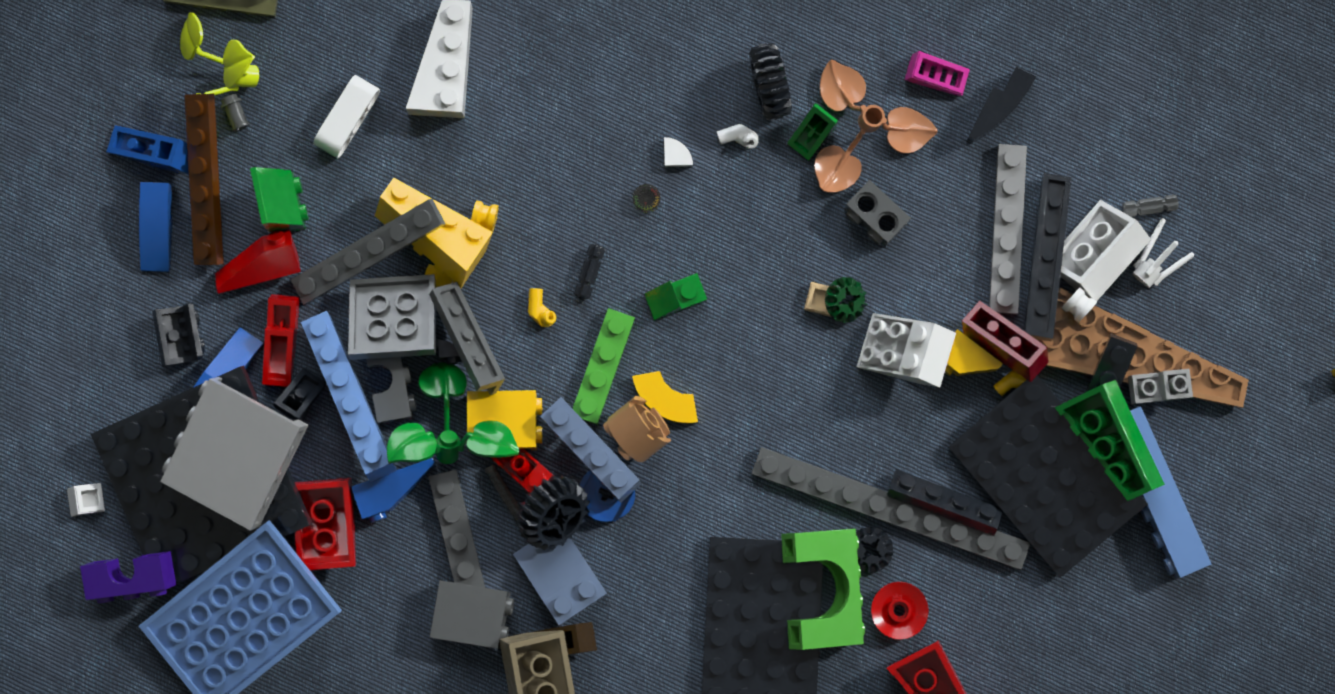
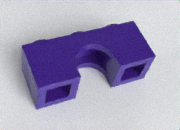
M171 551L146 554L134 558V575L132 579L123 575L118 558L93 561L80 566L85 599H97V603L114 601V596L123 595V600H130L141 597L140 593L149 592L150 597L167 594L166 589L176 585Z

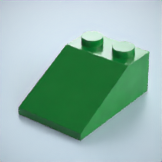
M261 167L250 168L261 222L268 232L272 233L290 229V232L306 229L304 221H309L306 205L300 204L298 194L303 193L300 177H295L291 170Z

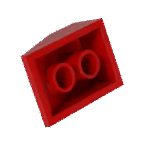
M352 478L295 482L313 523L295 532L296 554L309 570L355 567L354 498L351 489Z

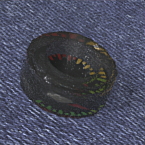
M643 184L635 189L632 199L637 210L643 213H650L658 208L661 197L660 192L655 186Z

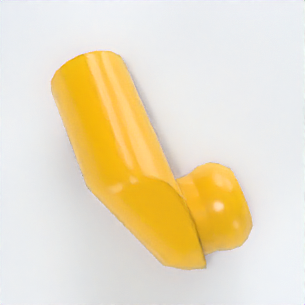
M529 289V316L540 326L550 327L556 322V314L542 304L543 289Z
M1012 370L993 387L1003 396L1012 388H1018L1026 379Z

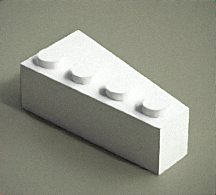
M441 1L406 106L408 115L465 117L473 10L471 1Z

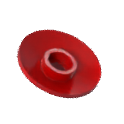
M893 582L887 584L876 593L872 601L871 615L875 626L881 633L893 639H907L916 635L922 630L928 619L929 608L924 594L910 583ZM901 605L904 608L902 616L894 614L895 606Z

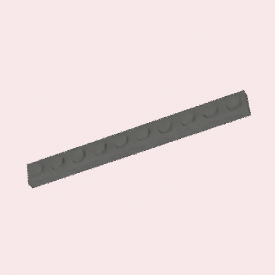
M763 447L760 448L751 474L1018 570H1022L1031 544L996 531L995 535L992 536L888 497L887 492Z

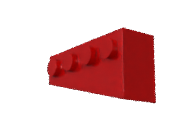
M939 640L887 667V670L909 694H967Z

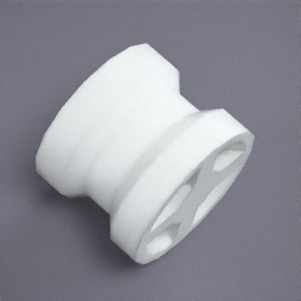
M1079 287L1061 308L1065 312H1071L1074 315V320L1079 323L1097 301L1094 298H1088L1085 295V290Z

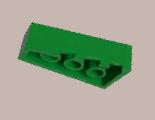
M1116 380L1102 384L1055 407L1061 416L1064 415L1071 424L1070 428L1076 436H1080L1089 447L1088 451L1093 458H1097L1106 469L1105 473L1127 501L1165 485Z

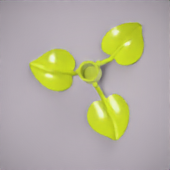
M189 12L180 37V49L183 57L187 60H192L196 53L201 57L224 64L225 66L223 69V79L226 87L205 92L204 94L214 93V95L229 91H238L239 87L255 88L259 81V69L256 65H250L255 56L248 52L238 40H230L228 42L223 58L203 52L199 47L203 40L201 23L194 13Z

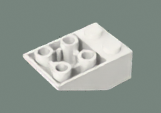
M873 313L857 367L914 383L940 388L956 333L931 322Z

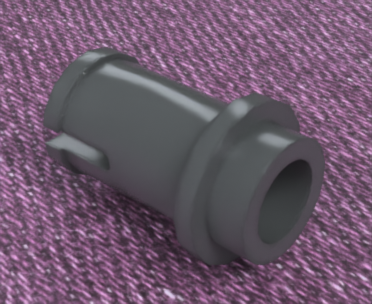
M237 94L221 99L222 105L220 106L222 110H225L233 132L250 126L240 104L242 99L238 98Z

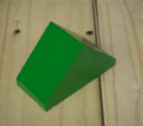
M815 104L787 144L809 161L835 130L838 120L818 104Z

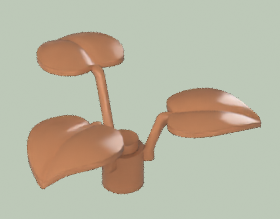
M830 60L821 75L820 95L822 101L829 109L835 112H840L847 106L851 110L860 111L858 125L861 130L846 152L841 147L832 145L823 148L816 156L814 170L819 187L822 191L828 193L843 191L858 180L862 165L859 159L850 156V154L866 132H874L882 125L884 130H889L887 134L888 144L895 151L903 154L916 152L938 132L937 128L928 118L911 108H895L889 112L886 119L883 109L877 105H869L867 107L865 105H854L864 98L866 83L856 70L834 60Z

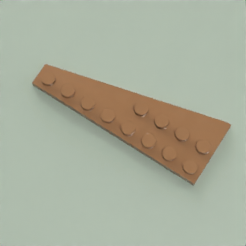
M1059 288L1053 339L1051 342L1038 340L1047 347L1049 362L1046 366L1092 376L1111 333L1133 341L1138 345L1122 383L1129 384L1128 376L1189 369L1193 392L1192 398L1243 408L1248 379L1224 367L1217 366L1201 358L1199 355L1174 345V343L1164 340L1150 333V331L1095 305L1078 323L1074 320V315L1071 312H1065L1061 308L1072 294Z

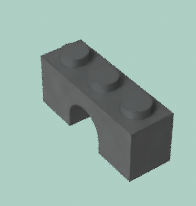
M403 357L366 359L369 369L386 368L391 371L393 378L388 390L383 393L372 394L377 423L382 425L413 419L412 412L417 411L414 394L409 395L407 384L412 383L409 366L404 367Z

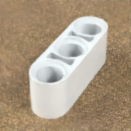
M354 75L318 131L313 144L338 159L344 153L380 93V89Z

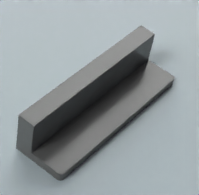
M458 282L433 288L429 295L476 391L487 389L490 395L496 394L505 377Z

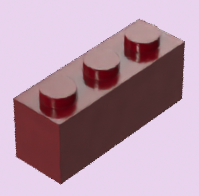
M981 301L962 320L963 332L967 337L1029 382H1032L1049 362L1048 351L1045 345Z

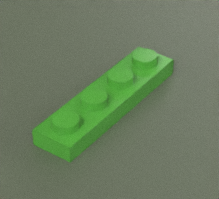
M609 308L607 310L573 406V410L584 421L598 425L635 317Z

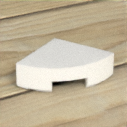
M664 137L665 167H692L693 160L685 145L675 139Z

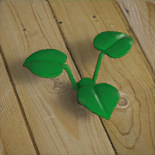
M445 362L432 364L419 377V387L425 395L432 398L444 396V431L436 440L433 432H425L422 425L407 423L400 425L392 432L387 444V461L389 464L396 462H420L431 458L435 453L441 463L452 464L458 460L459 451H464L465 444L471 453L482 457L519 455V448L511 430L501 422L490 420L480 422L475 425L474 433H466L461 442L458 435L454 431L449 430V396L463 395L467 388V378L460 368L453 364L447 365Z

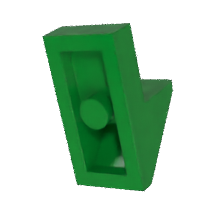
M697 273L675 282L668 281L644 294L654 321L707 301Z

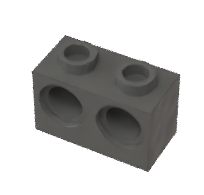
M868 180L845 206V209L848 211L846 216L855 225L858 226L861 223L869 230L866 234L877 245L883 243L887 246L911 219L871 180ZM862 199L870 200L873 204V210L870 212L861 211L858 208V202ZM883 218L890 219L894 224V229L888 232L881 230L878 224L879 220Z

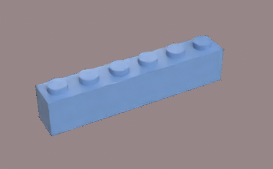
M325 311L302 321V327L365 475L372 482L397 471L395 464H389L387 461V445L333 319Z
M1140 406L1130 412L1165 484L1142 495L1148 502V505L1140 512L1145 522H1150L1154 532L1151 533L1156 547L1158 549L1162 548L1166 559H1163V563L1168 574H1174L1175 579L1211 565V561Z

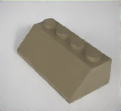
M563 630L529 632L499 639L509 694H575Z

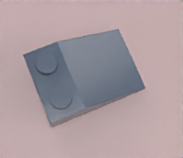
M571 539L565 540L563 546L558 544L554 550L548 548L544 551L541 548L527 544L513 554L559 626L607 595V592Z

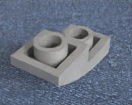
M1189 369L1128 376L1131 405L1193 397Z

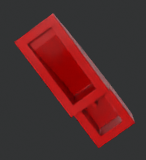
M271 294L268 298L267 327L265 328L263 385L288 387L292 382L299 317V296Z

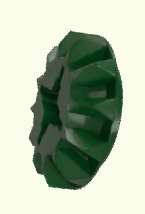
M851 277L838 278L829 285L826 291V309L830 316L839 322H854L856 318L863 315V308L868 305L865 302L867 292L862 289L860 282L855 281ZM846 295L854 297L849 301V306L848 304H839L842 299L846 298Z

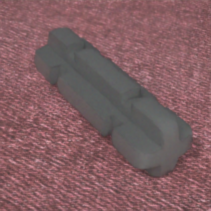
M1167 195L1163 199L1161 197L1140 199L1136 203L1135 201H1127L1122 204L1123 213L1130 217H1135L1137 214L1141 216L1162 213L1163 210H1166V212L1175 211L1178 209L1179 203L1176 195Z

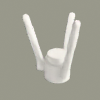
M1164 218L1159 221L1150 237V242L1133 265L1136 270L1132 274L1148 288L1153 284L1157 286L1165 277L1194 257V253H1189L1161 272L1162 268L1160 265L1178 246V242L1174 241L1156 261L1151 258L1147 262L1145 261L1166 222Z

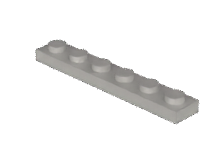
M999 144L997 148L989 307L999 314L1017 315L1019 307L1027 146Z

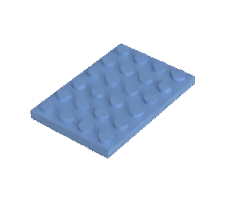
M269 520L141 623L139 628L192 694H238L342 610Z

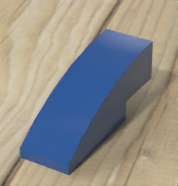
M140 182L139 245L141 271L170 272L173 216L171 215L172 186L169 183Z

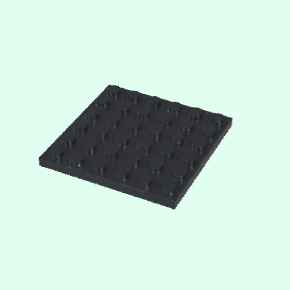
M244 366L237 367L218 376L222 378L221 383L259 402ZM202 384L91 434L142 554L171 551L176 584L207 571L258 529L248 530L160 482L164 475L162 473L163 465L169 457L172 458L176 450L174 447L175 440L181 432L185 431L188 425L186 421L187 415L191 408L198 404L200 399L198 393ZM289 468L260 525L261 527L270 520L283 537L313 524Z

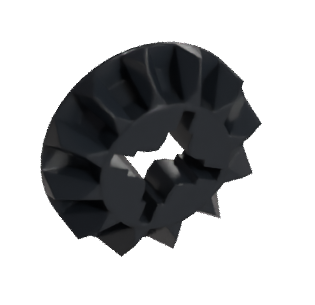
M866 527L856 532L859 540V548L857 550L858 564L861 571L874 573L884 569L890 563L894 553L890 537L885 531L876 527ZM879 540L876 551L879 552L878 554L881 558L870 555L863 560L866 549L860 542L862 541L870 545Z

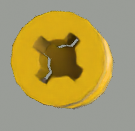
M476 200L471 220L493 232L499 205L492 204L491 206H486L482 201Z

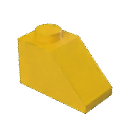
M958 329L955 331V339L944 373L949 376L952 373L956 376L993 372L1002 366L999 360Z

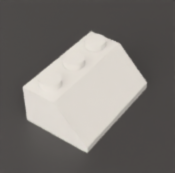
M1100 200L1064 240L1060 277L1076 291L1081 287L1085 290V295L1088 298H1094L1098 301L1150 242L1151 238L1136 219Z

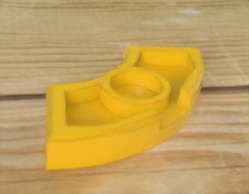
M660 371L632 376L636 391L640 397L647 401L645 404L648 408L652 409L654 407L663 418L673 422L698 423L693 394H681L672 390L664 382Z

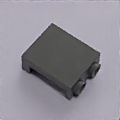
M439 581L430 638L501 649L499 639L509 636V627H505L507 615H512L514 599L510 598L511 592Z

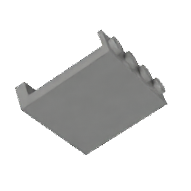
M220 377L206 380L199 390L198 395L200 399L198 404L193 406L187 415L186 421L188 425L185 431L181 432L175 440L174 447L176 450L172 458L169 457L163 465L162 473L164 475L160 482L248 530H253L260 527L305 434L308 424L300 420L292 421L221 383L222 378Z

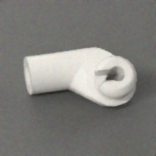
M742 124L716 131L721 145L731 141H736L747 149H753L758 145V135Z

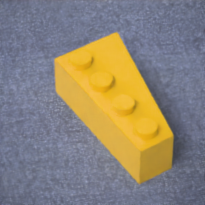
M393 178L380 196L375 217L385 225L432 198ZM434 200L446 224L412 243L414 246L413 250L420 256L424 254L435 264V269L441 274L446 273L454 280L453 283L458 282L461 289L485 254L493 232Z

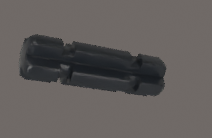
M590 244L586 255H589V257L584 260L578 279L581 282L576 285L574 295L579 298L589 299L591 297L593 289L590 287L595 284L601 265L599 259H603L605 248L602 246Z

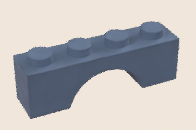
M562 397L540 416L543 422L574 452L620 503L641 485L637 476Z

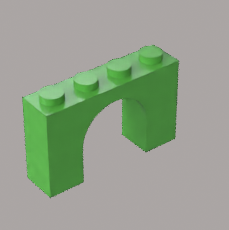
M856 529L781 534L783 563L819 562L830 570L836 585L834 602L826 613L816 618L787 620L789 649L805 650L864 644L865 626L862 622L861 612L863 598L860 593L859 584L861 569L858 564L857 550L859 548V540L856 536Z

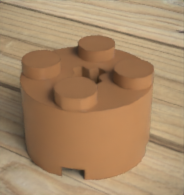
M640 396L633 397L609 416L603 426L605 431L611 437H614L620 445L618 451L624 459L629 461L633 458L642 463L668 444L671 438L666 437L670 434V431L662 416L654 407L650 410L643 404L647 401Z

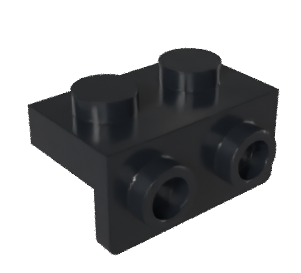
M193 303L152 311L162 367L195 363L203 358L205 345L202 337H199L197 326H199L200 319L198 311L194 310Z

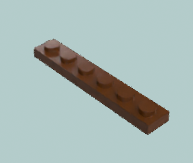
M214 93L186 94L184 97L194 265L224 264L215 97Z

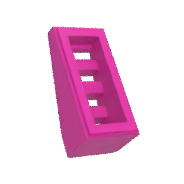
M918 51L911 56L905 80L962 96L970 69ZM921 63H923L924 66H923L922 73H921V74H918V73H919V70H920ZM931 66H934L933 77L929 78ZM944 69L946 70L944 81L940 82L942 70ZM953 72L958 73L955 85L951 86L950 82Z

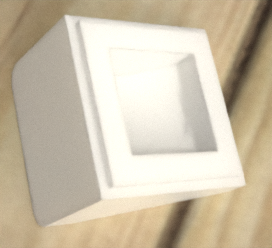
M101 483L73 486L67 489L72 517L105 511Z

